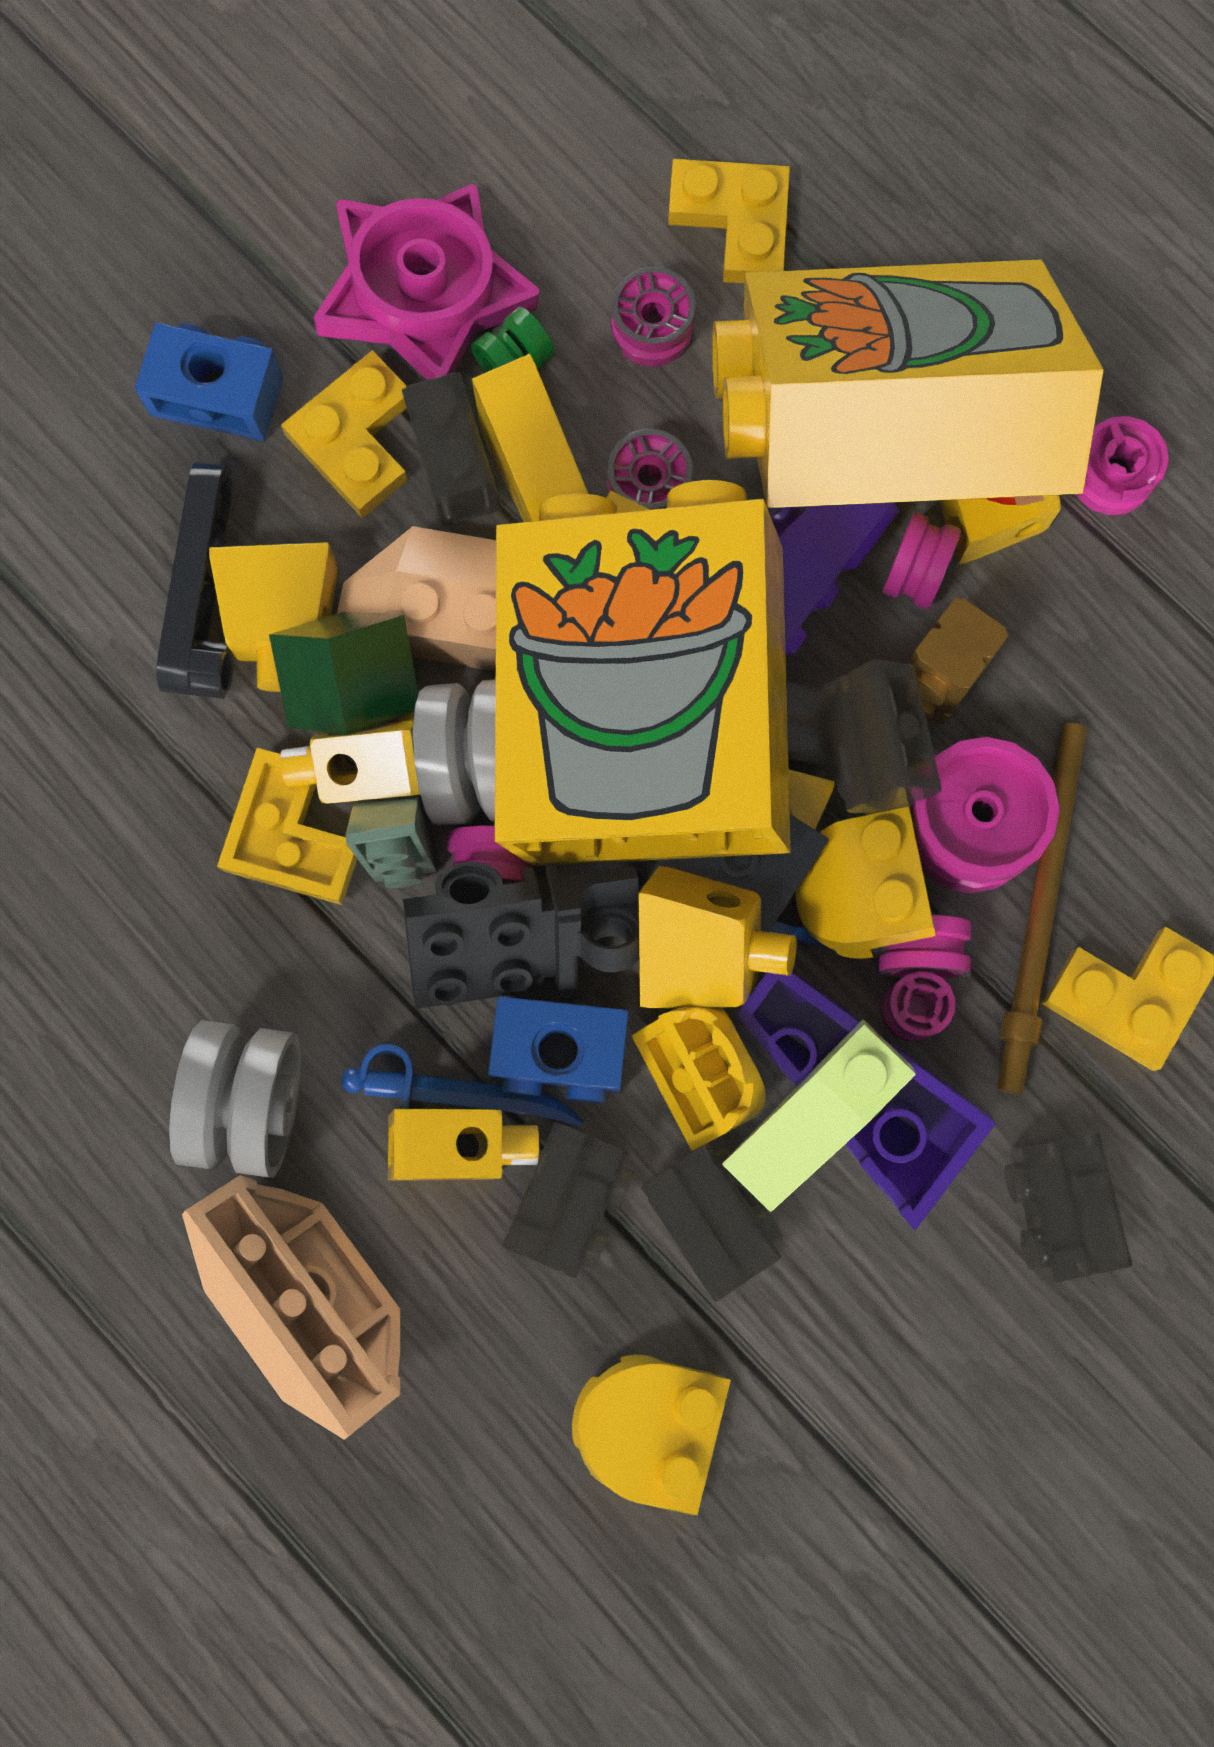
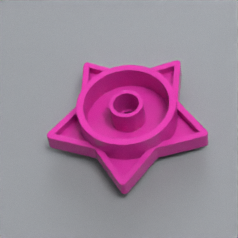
M473 184L467 185L437 200L424 198L406 199L384 207L343 199L336 202L338 222L348 265L315 313L314 323L317 335L390 344L436 389L442 391L448 386L475 333L503 323V320L518 307L525 308L529 312L538 308V287L491 250L484 231L477 186Z

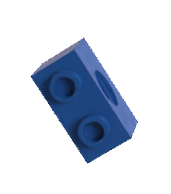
M155 322L134 389L150 416L265 442L284 376L273 349L259 340L245 336L231 340L213 336L203 328L193 324L181 323L174 327ZM214 372H223L222 376L216 381L201 383L207 375Z
M498 996L488 1075L492 1080L503 1081L502 1092L541 1096L542 1085L568 1088L567 1099L606 1103L607 1092L620 1093L628 1010ZM555 1035H564L571 1038L578 1047L575 1061L569 1067L560 1070L547 1067L541 1061L540 1056L544 1042Z

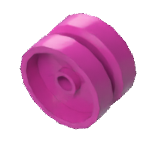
M991 737L959 741L936 755L907 795L904 807L909 806L923 874L942 888L968 894L995 890L1018 876L1037 861L1055 836L1060 811L1054 781L1039 759L1016 743ZM980 814L985 822L977 820L974 816Z

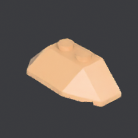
M412 526L344 581L337 614L341 612L404 615L412 657L496 672V540Z
M239 1175L184 1211L182 1216L204 1292L282 1401L345 1440L400 1396V1377H398L400 1308L323 1203L283 1189L259 1185L256 1180Z

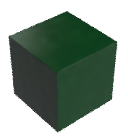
M341 612L269 634L288 728L349 735L415 711L419 694L404 615Z

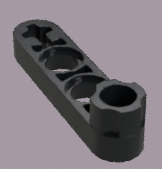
M196 462L192 465L189 473L157 658V683L161 692L225 699L226 693L231 687L233 677L232 652L226 643L208 641L216 595L209 548L224 547L232 497L231 472L227 465Z

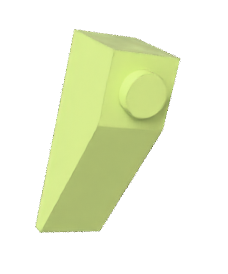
M862 1019L736 1148L722 1165L772 1212L866 1126L916 1073L913 1067Z

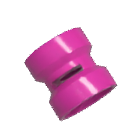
M916 971L905 975L885 992L881 1001V1018L885 1027L893 1036L908 1042H919L941 1032L950 1024L955 1013V996L951 986L942 977L926 971Z

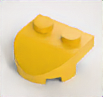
M909 806L842 820L826 827L820 832L829 840L795 891L799 916L812 938L814 937L825 946L834 949L840 956L862 959L872 958V949L936 936Z
M722 1007L676 1008L658 1016V1020L631 1035L691 1151L750 1121L763 1109L766 1093L761 1076L732 1021Z
M635 1354L619 1358L620 1363L610 1367L599 1377H591L581 1390L572 1418L574 1445L580 1450L583 1461L591 1472L590 1474L619 1496L632 1502L697 1516L731 1380L718 1374L661 1361L649 1355Z

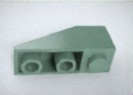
M421 795L354 801L345 834L346 843L374 882L384 881L386 888H403L422 883V874L437 872L429 817L424 809Z

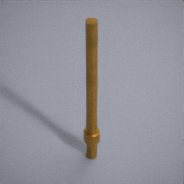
M1065 723L1061 729L1052 779L1055 784L1060 807L1054 838L1037 862L1011 1012H1004L999 1036L1001 1040L1005 1041L997 1090L1014 1095H1023L1031 1046H1038L1043 1020L1037 1017L1087 734V727L1077 723Z

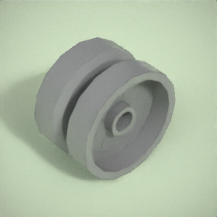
M496 680L482 681L476 687L472 698L466 689L458 683L429 685L419 692L414 712V762L424 809L434 825L439 827L470 825L477 817L481 808L489 820L495 822Z
M201 1020L192 1029L183 1049L171 1101L169 1125L170 1152L176 1165L215 1170L228 1154L235 1173L271 1178L276 1176L288 1149L299 1096L301 1046L297 1034L260 1028L246 1044L240 1027L234 1024Z

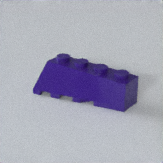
M894 502L767 508L783 547L786 655L794 654L807 637L800 626L808 615L817 609L828 608L840 592L836 580L839 573L860 565L899 512Z
M795 970L792 971L790 976L766 973L746 1003L743 1004L736 1014L796 1086L861 1021L859 1017ZM876 1031L913 1067L916 1075L845 1146L915 1231L995 1126L996 1122L988 1112Z

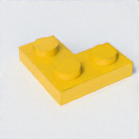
M673 159L668 225L726 229L723 282L744 284L745 273L783 271L790 166Z
M373 350L281 424L285 436L362 519L408 481L405 470L373 436L414 403L412 391Z
M256 748L217 867L227 873L343 905L357 862L356 856L346 843V837L304 826L303 824L316 784L288 788L282 776L281 754Z
M1164 927L1158 930L1130 978L1082 948L1077 947L1070 953L1041 1004L1152 1071L1160 1070L1214 976V955L1171 929Z

